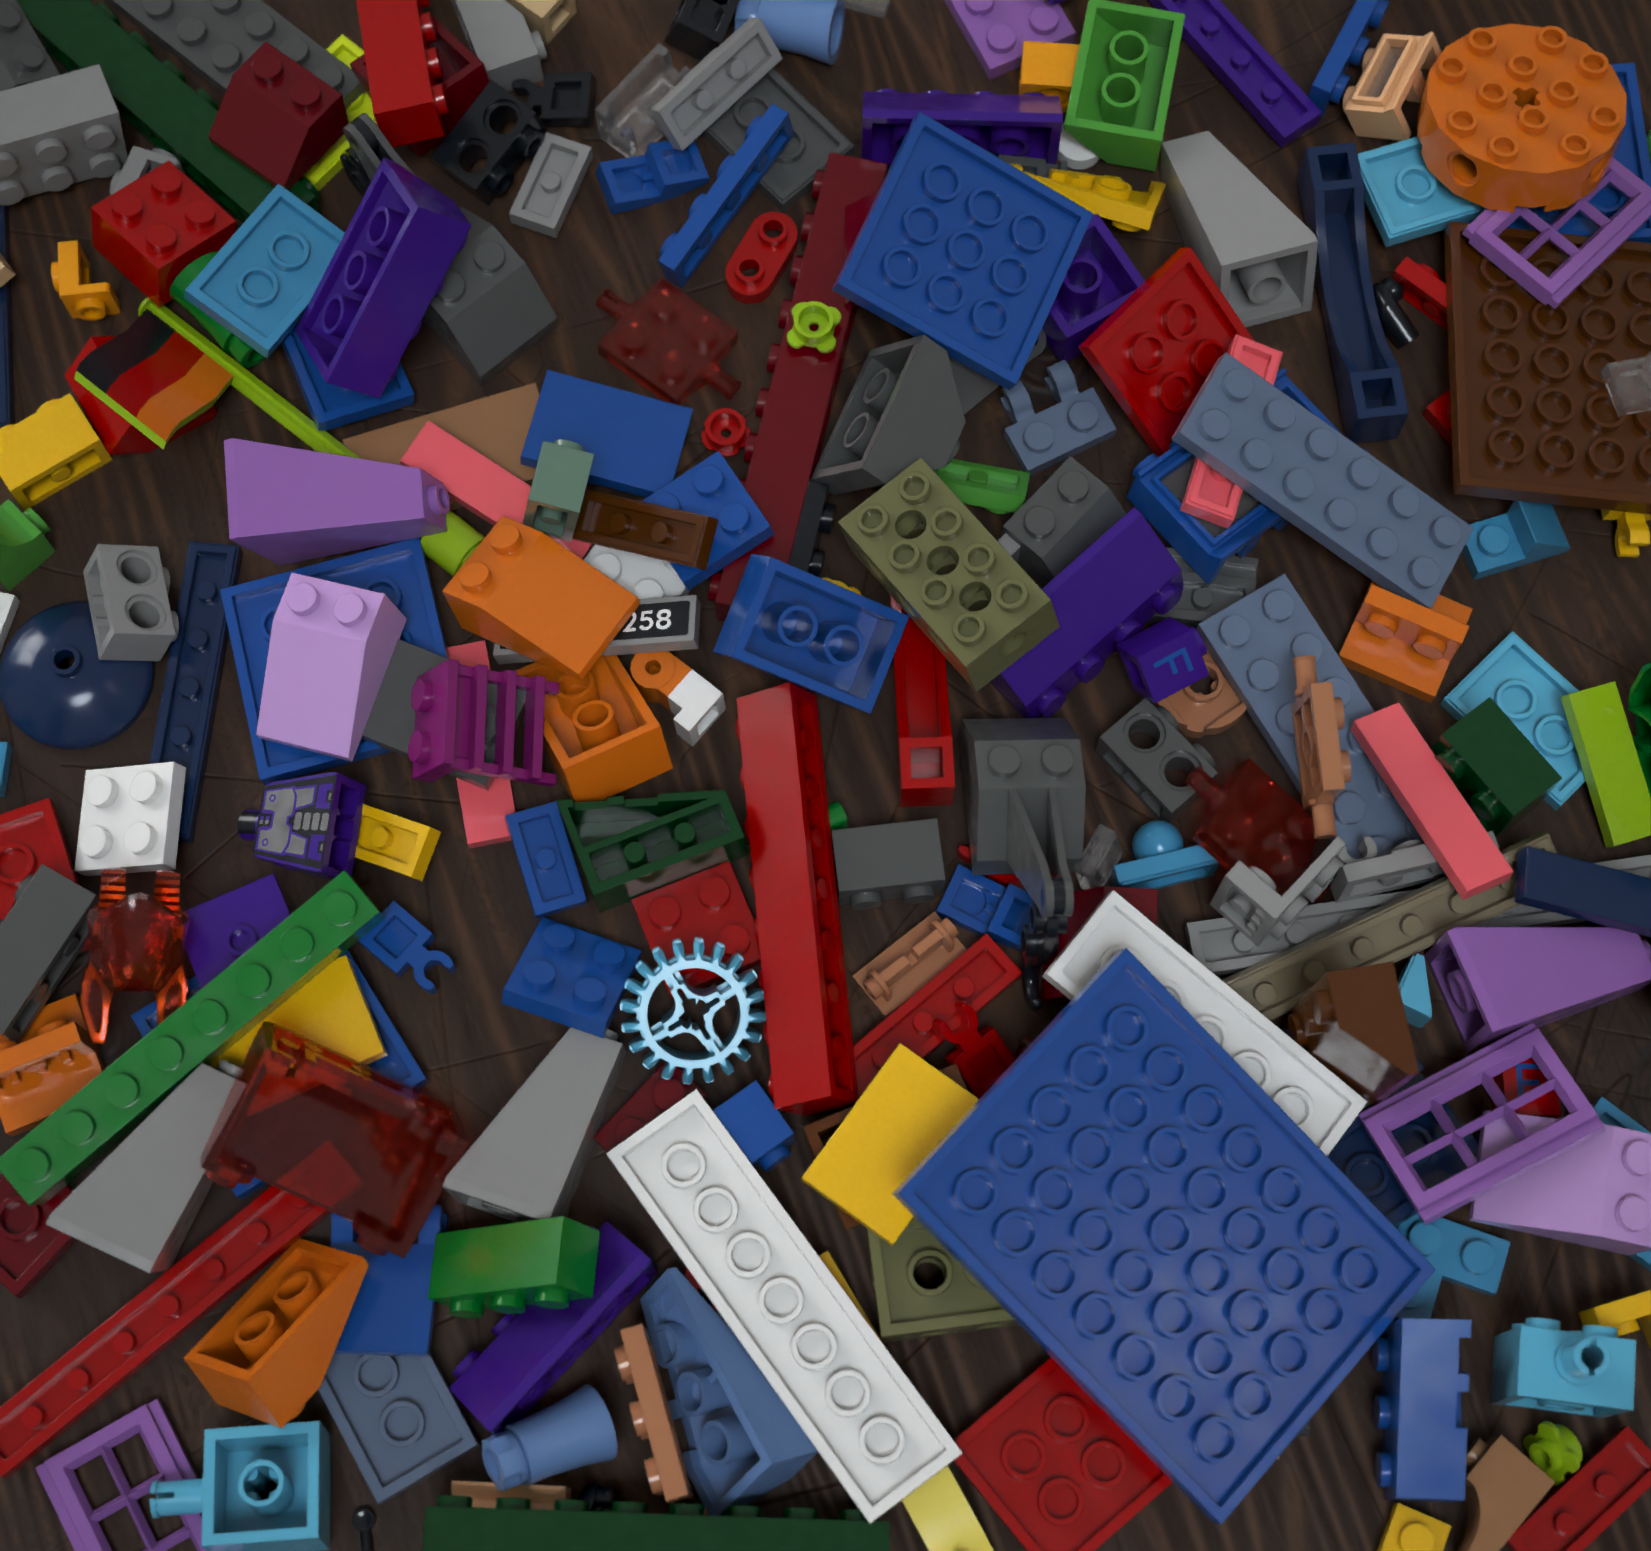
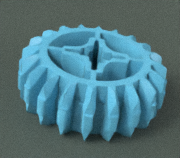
M695 937L693 953L684 954L683 943L680 938L672 941L674 957L667 959L663 949L656 946L652 949V954L659 964L653 969L643 960H639L636 963L637 971L646 978L643 983L636 979H626L624 983L625 989L638 995V998H627L620 1001L621 1011L636 1013V1017L621 1022V1029L623 1033L640 1031L641 1034L633 1038L629 1043V1049L632 1053H635L646 1047L650 1048L643 1059V1066L645 1068H652L660 1058L666 1061L661 1071L663 1079H670L673 1076L675 1067L679 1066L683 1067V1084L692 1083L693 1069L702 1068L705 1082L710 1083L714 1081L711 1065L719 1063L723 1072L726 1075H730L734 1072L732 1062L728 1058L732 1052L743 1061H747L750 1058V1052L740 1043L742 1039L754 1043L760 1042L762 1038L761 1033L755 1028L748 1026L749 1022L760 1023L766 1021V1012L764 1010L750 1008V1004L758 1003L764 999V991L760 988L745 989L746 986L757 979V974L754 969H748L738 975L736 974L744 960L740 953L736 952L726 963L721 961L725 952L724 943L717 941L709 956L703 954L705 947L703 938ZM688 968L706 969L718 974L726 981L718 986L713 984L705 989H696L686 982L679 973V970ZM662 980H665L674 997V1003L672 1008L661 1016L662 1020L650 1026L647 1017L648 1004L655 988ZM678 989L683 990L687 999L695 998L696 1005L699 1000L706 1003L701 1010L703 1023L708 1032L703 1031L698 1021L695 1023L691 1022L690 1016L687 1022L678 1018L684 1013L683 998ZM736 995L738 1003L737 1017L731 1031L721 1041L712 1025V1018L715 1012L725 1005L724 1001ZM680 1033H691L701 1041L703 1046L705 1045L707 1050L699 1052L680 1051L668 1046L661 1040L668 1035L672 1038Z

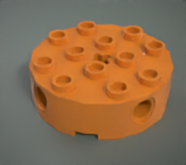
M1511 23L1488 28H1475L1469 34L1446 46L1429 70L1417 117L1416 130H1418L1417 135L1422 144L1421 155L1428 170L1452 193L1486 209L1514 213L1516 206L1526 208L1543 206L1544 212L1567 208L1595 191L1611 166L1626 125L1627 94L1613 66L1609 64L1608 58L1604 54L1594 51L1586 43L1568 36L1560 27H1538Z

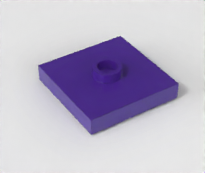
M274 873L179 913L181 914L182 925L180 936L201 989L291 915L279 881Z

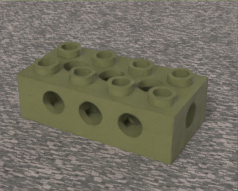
M921 457L838 521L852 552L975 692L983 688L1060 627L1051 599Z
M915 1217L893 1247L866 1228L879 1336L883 1343L1020 1325ZM923 1264H933L942 1271L944 1283L937 1289H924L916 1283L913 1276L914 1270Z

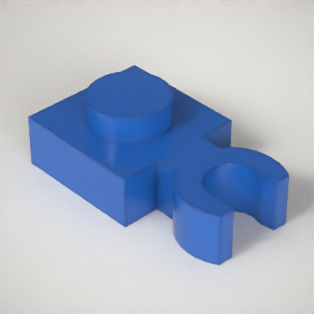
M393 900L382 912L386 918L358 940V942L399 978L411 967L414 978L421 989L434 995L438 989L427 979L428 970L434 965H441L453 974L457 969L446 953L438 950H427L436 939L433 933Z

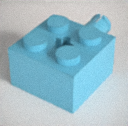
M1525 1318V1324L1514 1323L1511 1330L1494 1336L1490 1404L1596 1418H1605L1634 1410L1636 1340L1618 1338L1617 1328L1601 1325H1583L1582 1331H1561V1322L1558 1320Z
M320 1421L287 1423L282 1429L271 1424L204 1429L202 1479L152 1481L150 1494H156V1499H150L151 1515L153 1518H161V1516L202 1513L201 1547L206 1551L330 1550L331 1435ZM273 1480L278 1485L277 1489L270 1492L268 1499L262 1500L258 1496V1492L267 1490L268 1481Z

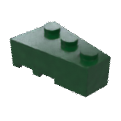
M725 790L658 794V797L624 799V796L607 797L605 801L574 802L573 799L556 800L599 913L630 902L631 899L724 862H733L747 856L745 837Z

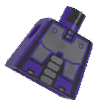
M338 772L268 783L263 788L260 810L247 809L240 814L237 824L238 833L244 841H254L253 853L255 858L285 869L333 880L344 870L352 877L366 785Z

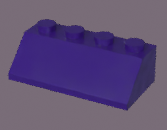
M894 89L863 92L862 159L887 163V169H890L912 120L919 112L984 150L993 153L996 157L1001 154L1046 159L1048 164L1057 163L1063 125V112L1059 96H1045L1038 92H1029L1023 95H997L990 91H979L974 94H948L942 90H930L925 93H905Z
M387 158L382 159L295 329L326 383L376 398H380L387 383L395 377L399 367V360L410 340L418 334L422 317L432 298L441 291L445 274L456 253L460 252L465 246L468 231L471 227L467 218L452 199Z
M1135 507L1131 509L1042 588L1043 592L1052 601L1060 627L991 680L990 684L1024 718H1040L1042 715L1049 717L1061 708L1066 701V694L1080 681L1087 683L1100 673L1105 665V659L1117 649V644L1142 632L1144 629L1143 625L1154 614L1158 612L1160 615H1163L1178 603L1184 590L1181 568L1141 512Z
M607 1221L599 1228L600 1235L593 1298L569 1300V1307L565 1309H548L534 1304L527 1305L524 1313L506 1314L492 1330V1333L497 1338L481 1354L477 1349L473 1350L453 1371L452 1374L457 1380L449 1389L489 1432L493 1434L502 1432L506 1425L523 1419L658 1274L652 1260Z

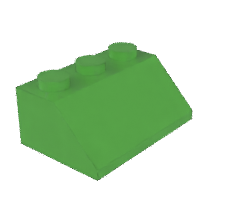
M1108 0L1088 1L1064 130L1105 162L1156 171L1185 14Z

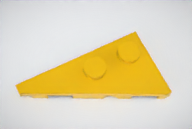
M1008 163L1020 171L1023 170V167L1019 164ZM1051 168L1048 178L1024 172L1092 212L1093 215L1098 213L1100 217L1112 220L1111 223L1115 227L1131 232L1139 231L1140 228L1150 230L1166 187L1165 183L1151 181L1148 192L1133 191L1129 183L1116 176H1099Z

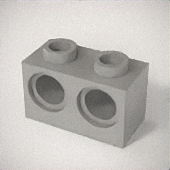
M97 544L83 570L99 660L160 661L171 642L177 639L179 621L177 613L170 609L168 598L170 575L168 569L162 567L159 547Z

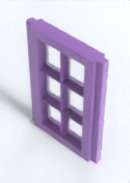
M1613 158L1611 166L1595 191L1570 205L1550 225L1526 207L1516 206L1514 213L1485 209L1465 228L1462 234L1470 240L1469 244L1541 303L1545 306L1549 304L1556 309L1651 218V187ZM1607 183L1628 199L1610 219L1588 202ZM1577 212H1580L1599 228L1579 248L1558 232ZM1518 217L1539 233L1519 254L1497 237ZM1546 241H1549L1568 257L1549 277L1545 276L1527 261Z
M1533 1022L1358 1114L1366 1132L1425 1226L1605 1131V1126L1599 1119L1598 1114ZM1532 1057L1548 1081L1508 1102L1493 1080V1077ZM1482 1084L1497 1108L1456 1129L1441 1105ZM1555 1090L1570 1114L1530 1135L1514 1110ZM1431 1111L1446 1135L1405 1155L1391 1131ZM1504 1117L1519 1141L1478 1162L1463 1140V1137ZM1452 1143L1467 1168L1427 1189L1412 1164Z
M160 1399L144 1404L35 1467L74 1551H112L98 1522L127 1506L146 1546V1549L142 1551H167L190 1537L197 1551H206L201 1547L202 1513L180 1515L185 1526L157 1542L137 1502V1499L150 1493L152 1481L199 1479ZM140 1433L159 1473L131 1489L111 1448ZM102 1455L121 1495L93 1511L73 1470Z

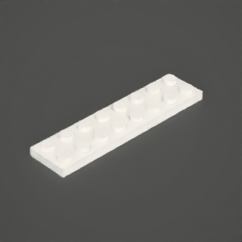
M697 1089L606 1153L611 1163L869 1524L876 1521L962 1455L959 1447Z

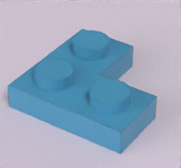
M1415 1214L1396 1227L1436 1270L1396 1316L1394 1321L1401 1318H1431L1441 1279L1491 1297L1496 1295L1510 1241L1444 1218H1439L1425 1226L1418 1214Z

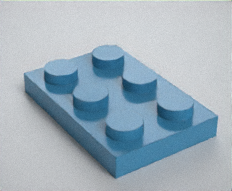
M278 183L185 289V299L268 359L301 320L345 232Z

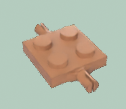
M1307 655L1293 659L1297 689L1295 690L1296 701L1291 706L1303 810L1312 809L1314 839H1328L1337 836L1333 805L1335 804V798L1345 789V783L1351 780V762L1348 751L1340 750L1338 730L1344 728L1345 722L1341 697H1334L1332 682L1318 683L1315 664L1316 657Z

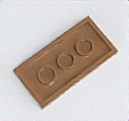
M536 382L345 438L342 439L343 444L361 459L400 465L401 458L429 420L532 486L536 468L522 465L520 462L539 399V392ZM449 498V511L463 507L451 498Z

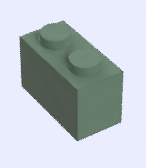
M563 439L555 440L554 443L543 441L522 524L539 530L547 536L571 542L580 514L594 454L584 452V447L573 441Z

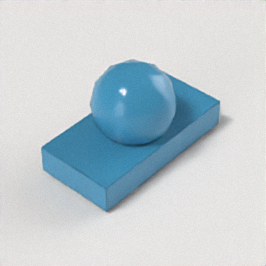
M1152 820L1141 825L1133 836L1132 852L1136 860L1114 865L1109 883L1111 887L1144 889L1168 887L1213 876L1222 856L1217 841L1184 848L1183 837L1174 825L1165 820Z

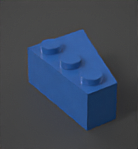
M1401 1318L1391 1323L1372 1345L1374 1371L1381 1372L1382 1394L1375 1395L1373 1406L1376 1429H1383V1452H1377L1375 1479L1378 1487H1384L1385 1500L1449 1503L1465 1501L1468 1428L1462 1426L1461 1392H1469L1470 1374L1468 1372H1460L1459 1338H1471L1472 1320Z

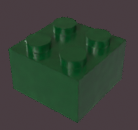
M1490 697L1442 733L1431 748L1435 755L1434 758L1443 766L1487 832L1493 831L1496 839L1532 812L1562 779Z

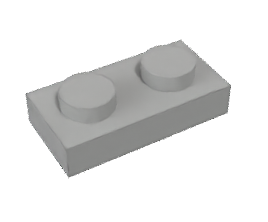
M546 132L542 146L538 149L509 212L511 223L557 238L593 159L592 147Z

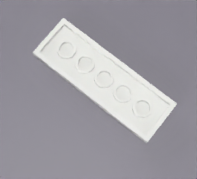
M1114 890L1107 893L1042 977L1069 1000H1072L1118 950L1127 948L1321 1151L1328 1156L1367 1101Z

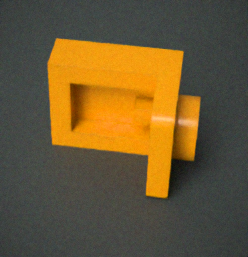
M78 240L58 242V262H52L51 277L56 292H59V297L72 319L80 318L95 321L103 319L106 315L121 313L120 301L110 283L91 284V264Z

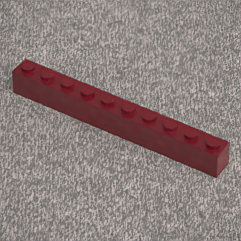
M830 152L826 169H817L812 188V199H817L815 212H806L801 231V241L807 242L804 255H795L792 263L790 285L795 286L792 300L784 299L781 306L778 328L784 329L781 344L773 343L770 349L767 373H772L773 376L770 388H761L759 392L755 417L762 419L758 434L750 432L746 442L744 462L750 463L747 478H738L770 524L775 535L724 567L722 572L718 571L712 575L708 601L715 602L718 621L725 622L751 554L773 557L789 564L808 482L811 481L812 474L820 459L857 306L845 304V297L832 290L845 263V207L881 188L887 175V163ZM818 301L828 307L832 306L839 310L841 322L835 326L833 336L836 339V347L834 350L824 354L820 353L817 348L803 346L800 349H794L788 344L787 333L793 329L792 308L796 304ZM812 324L809 327L811 331H816L819 328L816 324Z

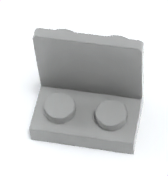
M1337 836L1283 896L1275 891L1276 885L1274 881L1264 871L1255 866L1248 868L1239 860L1223 878L1210 905L1256 946L1259 947L1269 935H1272L1278 941L1299 918L1298 915L1309 903L1304 897L1313 903L1329 886L1335 874L1344 865L1337 857L1346 845V842Z

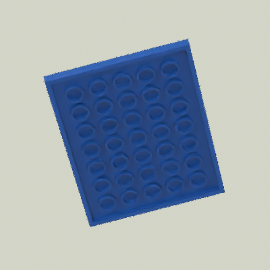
M1127 948L1118 950L892 1193L1213 1523L1221 1525L1436 1270Z

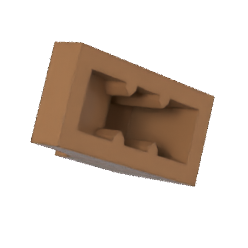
M1502 1435L1489 1437L1485 1442L1480 1437H1477L1467 1447L1465 1485L1467 1525L1463 1539L1456 1551H1500L1555 1483Z

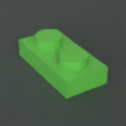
M953 459L946 467L933 470L963 504L984 507L996 514L1016 513L1025 504L1030 472Z

